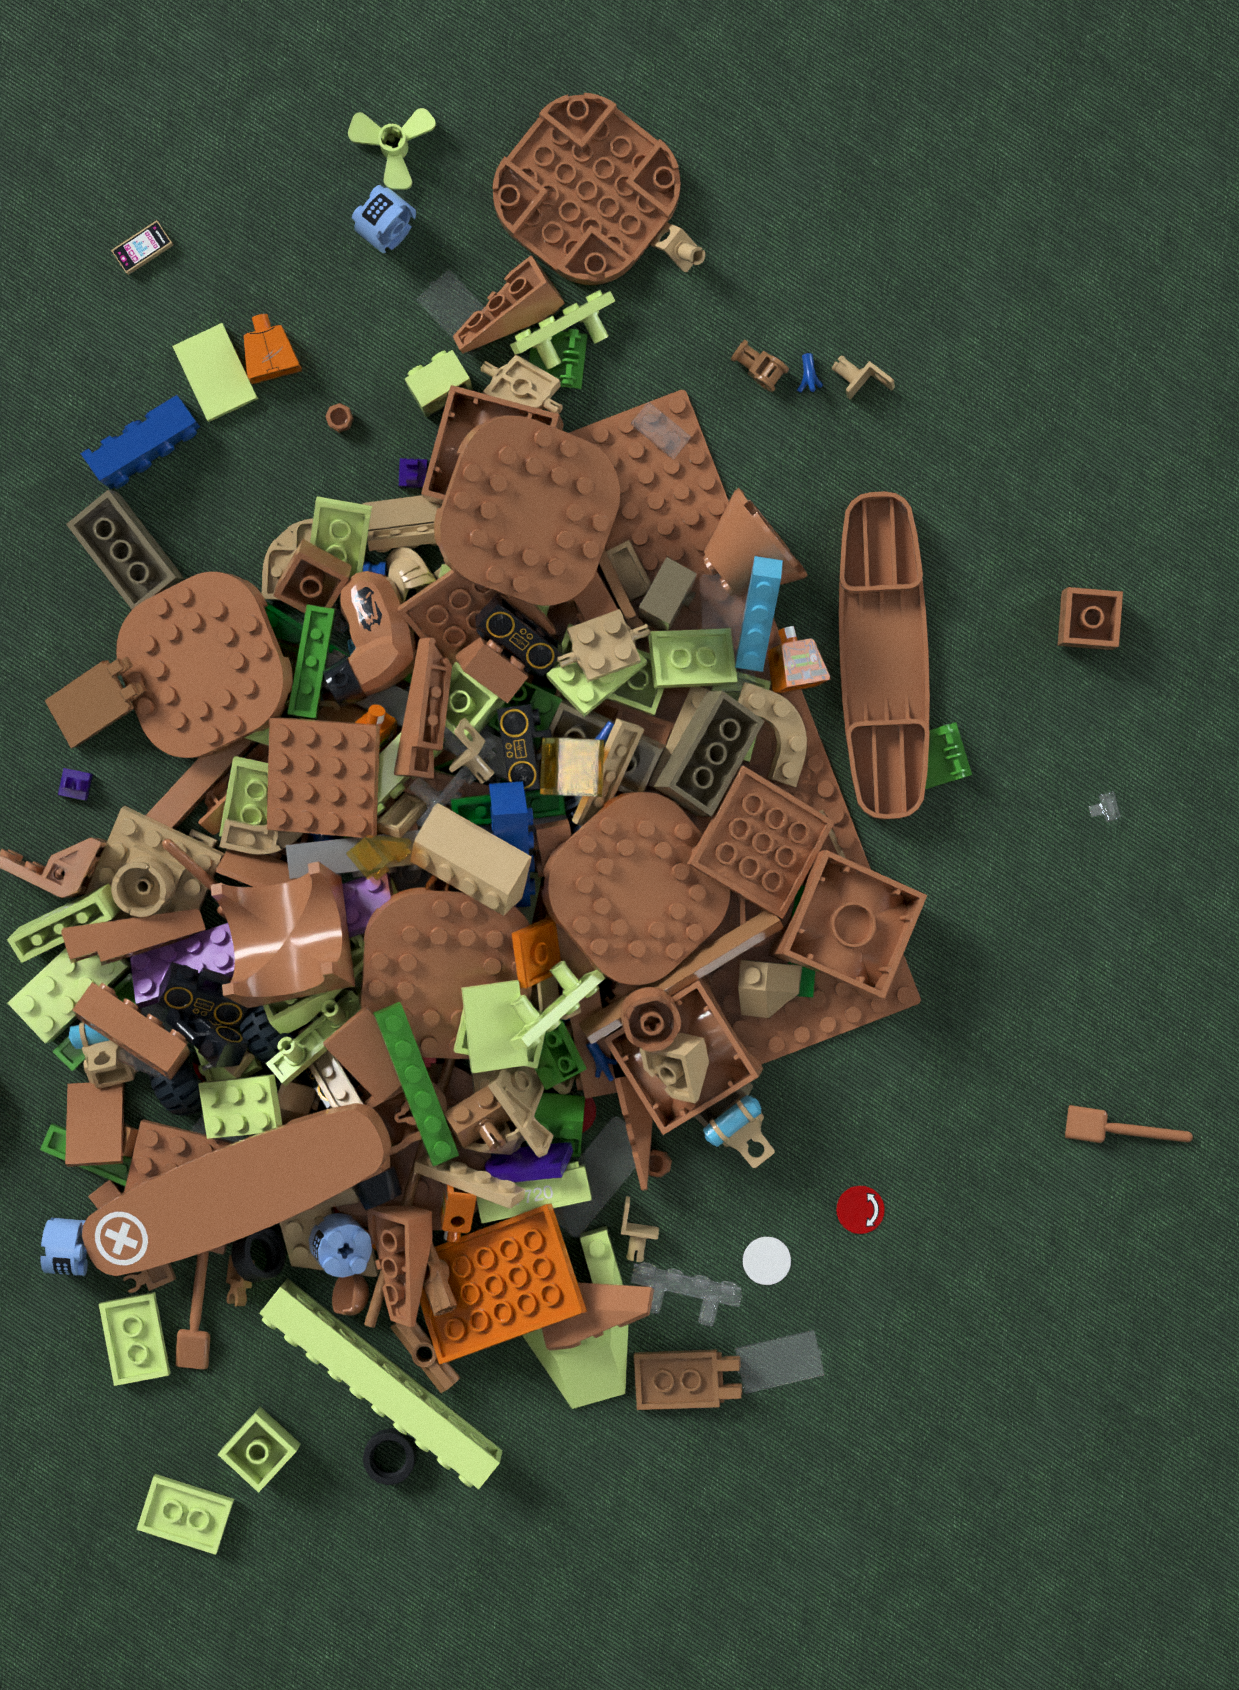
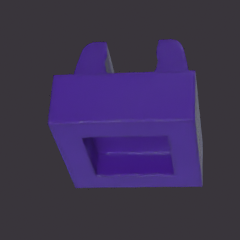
M400 458L399 487L423 488L428 471V460Z
M63 768L58 795L87 801L93 774Z

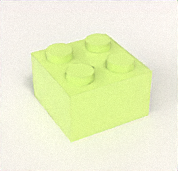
M445 350L439 352L432 357L431 360L433 362L425 367L422 365L416 366L408 372L409 376L405 378L411 394L426 418L445 407L451 385L473 390L470 378L453 350L448 353Z
M455 662L451 671L445 727L454 733L459 722L466 718L475 730L480 733L505 701L465 673L459 663ZM464 729L466 737L473 741L471 734Z
M259 1407L224 1445L218 1456L259 1493L296 1453L301 1444L263 1408Z

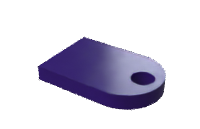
M571 1142L550 1144L548 1153L540 1158L530 1146L520 1147L511 1155L495 1154L486 1161L485 1170L495 1178L512 1182L562 1178L573 1154Z

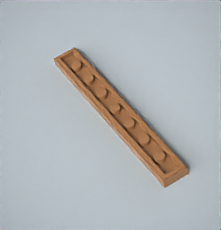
M763 911L684 959L663 978L641 985L580 1022V1028L591 1044L595 1043L623 1026L621 1022L623 1001L634 991L645 987L661 988L672 996L783 929L784 927L780 919L774 914Z

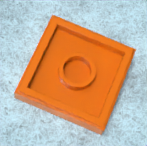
M547 917L511 933L520 988L527 989L552 977L553 974L549 970L561 961L556 923L551 917Z

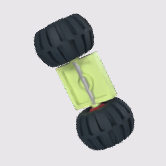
M263 1005L248 1008L236 1030L250 1042L247 1050L255 1058L239 1078L249 1077L262 1070L260 1062L266 1064L280 1052L277 1046L278 1042L284 1037H290L294 1040L302 1027L290 1033L280 1034L269 1023ZM196 1047V1053L189 1049L191 1053L172 1080L155 1069H150V1082L157 1099H159L166 1110L174 1115L187 1116L202 1110L199 1083L236 1078L224 1067L214 1068L198 1052L199 1050Z

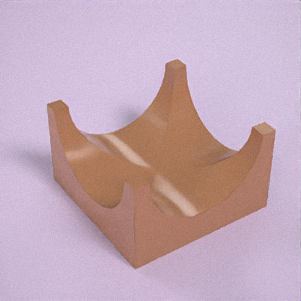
M451 385L421 495L429 502L439 505L443 503L459 454H457L459 446L467 434L477 425H481L494 417L509 415L528 417L563 430L564 423L560 415Z
M828 850L820 851L809 870L807 883L793 918L782 937L772 946L769 956L824 974L857 991L859 996L868 1000L885 999L927 895Z
M318 861L308 864L309 872L304 876L281 884L262 887H235L223 883L211 885L212 897L220 904L226 916L234 947V974L230 983L222 985L224 997L247 1008L355 986L342 878Z
M706 975L671 996L681 1018L679 1033L702 1037L706 1044L709 1064L700 1097L696 1103L672 1098L665 1091L667 1086L656 1075L651 1077L644 1070L640 1048L628 1040L623 1026L604 1038L605 1043L663 1135L755 1080L763 1070L759 1060L755 1059L748 1052L731 1028L713 995L711 983ZM653 1016L648 1017V1023L653 1022Z

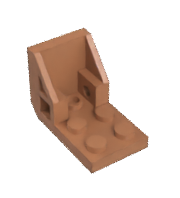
M92 837L51 855L46 866L35 861L24 862L22 861L23 855L10 849L8 851L1 849L0 868L58 897L74 898L86 893L107 840Z

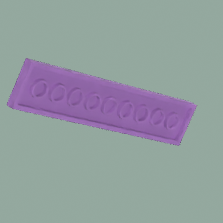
M379 871L342 884L349 938L365 933L366 926L374 911L391 899L393 889L390 874ZM228 923L191 935L189 938L174 944L130 957L136 1005L144 1008L158 1003L159 987L171 962L187 965L198 970V973H200L203 967L233 978L235 965L234 947Z

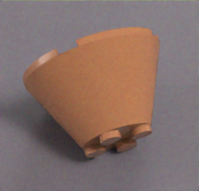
M737 488L704 550L705 556L702 558L707 568L713 575L716 573L721 575V585L731 597L735 593L737 595L748 593L755 556L783 560L780 585L806 578L808 576L807 572L789 551L790 549L751 500L748 501L746 499L745 493L740 488Z

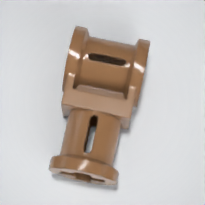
M746 340L739 345L731 357L733 362L738 361L748 368V375L769 392L775 390L774 385L782 374H786L789 371V368L781 360L769 355L765 351L761 354L748 345Z

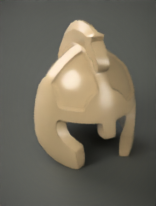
M398 547L385 559L387 560L388 578L395 582L403 603L405 602L408 590L415 588L417 594L436 581L434 574L426 566L423 559L410 548Z

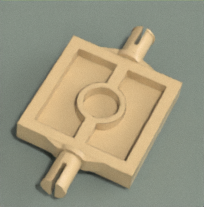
M515 355L508 364L501 368L495 367L488 361L482 365L481 372L492 377L491 383L484 389L483 394L538 409L545 408L557 414L562 411L563 406L551 399L554 393L561 387L560 380L527 360Z
M620 609L567 628V633L572 643V652L557 657L559 666L563 668L577 663L583 670L587 682H591L639 664L641 659L635 647V640L650 635V630L647 624L631 630L625 623Z

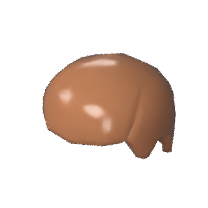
M354 1274L337 1279L332 1296V1305L335 1313L352 1316L359 1314L365 1308L370 1294L368 1283L363 1276Z

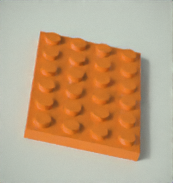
M552 1203L464 1235L458 1242L449 1241L436 1246L435 1249L439 1259L444 1260L449 1266V1277L447 1280L457 1306L451 1312L441 1316H434L424 1288H422L420 1305L439 1365L587 1312Z

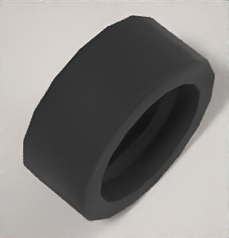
M269 1228L234 1241L231 1251L235 1270L244 1280L252 1283L274 1278L285 1265L286 1254L284 1244L279 1235ZM253 1239L258 1240L266 1251L267 1262L263 1271L258 1269L251 1259L250 1246Z
M397 1429L380 1430L366 1444L363 1454L364 1469L369 1477L377 1483L384 1485L399 1484L408 1478L414 1468L417 1457L415 1444L410 1436L402 1434ZM384 1441H395L402 1445L405 1450V1464L397 1472H383L374 1463V1451Z

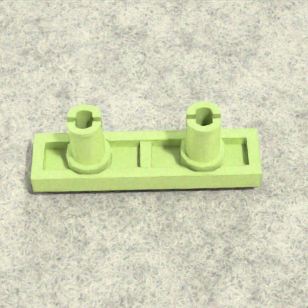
M598 290L587 296L588 302L580 307L577 303H574L563 309L564 315L555 320L551 316L539 322L540 328L531 333L530 329H527L515 336L517 341L510 344L514 354H520L533 347V349H537L546 369L560 364L561 360L550 341L552 339L551 336L579 321L584 323L594 344L607 338L609 335L598 313H600V309L615 302L611 291L602 294L601 290Z
M564 960L554 965L549 971L564 991L551 1005L539 1014L525 994L519 996L510 1004L525 1023L524 1028L509 1041L515 1050L523 1048L530 1050L538 1045L542 1040L540 1036L545 1031L551 1032L561 1024L559 1019L563 1015H570L580 1007L579 1001L584 997L589 998L600 989L598 984L605 979L603 974L595 970L577 979Z
M353 990L337 1003L331 999L325 1001L321 1007V1011L324 1014L294 1040L290 1037H284L278 1042L277 1046L280 1052L266 1064L284 1086H287L327 1051L323 1042L360 1011L359 997Z

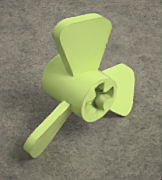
M420 108L413 113L402 128L396 124H387L380 128L364 113L359 112L352 118L348 136L350 141L356 144L380 146L383 155L387 158L384 174L385 186L391 190H408L412 186V179L403 159L408 152L407 141L432 131L436 126V122L426 109ZM395 137H398L400 139L398 147L392 148V146L386 144L387 140L393 143Z

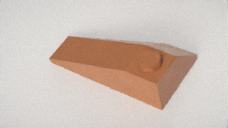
M627 1076L615 1078L614 1081L622 1114L626 1122L627 1134L632 1147L640 1187L644 1191L648 1189L653 1118Z
M578 1283L587 1312L544 1327L542 1332L548 1350L577 1347L586 1338L591 1336L598 1338L604 1335L603 1331L614 1326L621 1328L649 1316L654 1289L642 1286Z

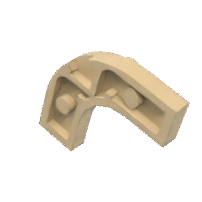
M313 519L292 524L271 543L264 559L262 571V595L265 600L281 601L273 596L277 582L302 539L310 543Z
M743 683L738 702L758 717L767 721L775 731L777 739L776 753L768 779L796 787L807 749L806 730L801 716L796 708L783 696L750 683Z
M226 819L220 847L249 854H270L282 850L286 845H291L303 833L267 830V824L253 825Z

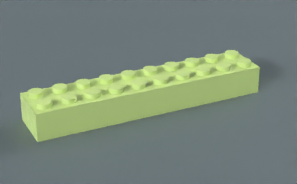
M288 1278L259 1313L263 1316L262 1321L274 1330L278 1328L285 1334L284 1338L294 1347L299 1345L307 1351L306 1356L317 1365L322 1363L329 1369L327 1372L333 1379L338 1382L343 1380L350 1386V1392L361 1400L363 1398L373 1404L371 1408L381 1417L386 1415L394 1421L393 1426L404 1435L409 1433L416 1439L415 1443L425 1452L430 1450L438 1456L437 1461L448 1470L452 1468L459 1473V1479L468 1487L474 1485L477 1489H480L500 1464L502 1450Z

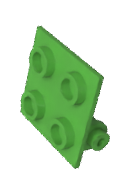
M568 329V332L560 331L551 336L552 339L550 341L561 363L550 369H546L537 349H533V347L530 350L529 362L559 379L561 387L581 389L588 334H581L576 329Z
M956 722L929 730L928 770L925 789L972 775Z

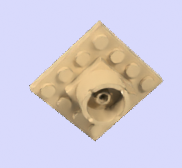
M123 806L85 895L109 883L113 899L121 909L111 919L113 921L191 909L200 910L209 889L163 848L162 842L165 839H171L213 879L225 853L127 806Z

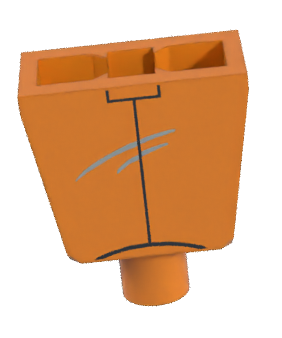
M259 314L252 317L255 331L244 335L246 370L249 381L255 384L302 371L281 325L271 327L268 314Z

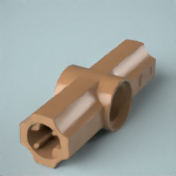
M432 1242L423 1288L434 1316H441L456 1309L457 1304L447 1280L449 1277V1266L444 1260L439 1259Z
M417 1320L413 1327L396 1322L391 1325L392 1331L412 1355L414 1363L423 1369L440 1393L448 1390L460 1379V1376L449 1362L439 1365L432 1340ZM422 1346L429 1347L433 1355L430 1358H422L418 1353V1349Z

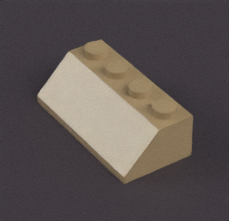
M437 803L414 840L410 862L504 916L523 897L532 857Z

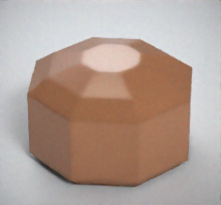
M340 403L329 407L325 416L329 427L339 433L350 429L354 421L350 408Z
M651 1151L650 1176L663 1177L670 1172L672 1160L667 1152Z

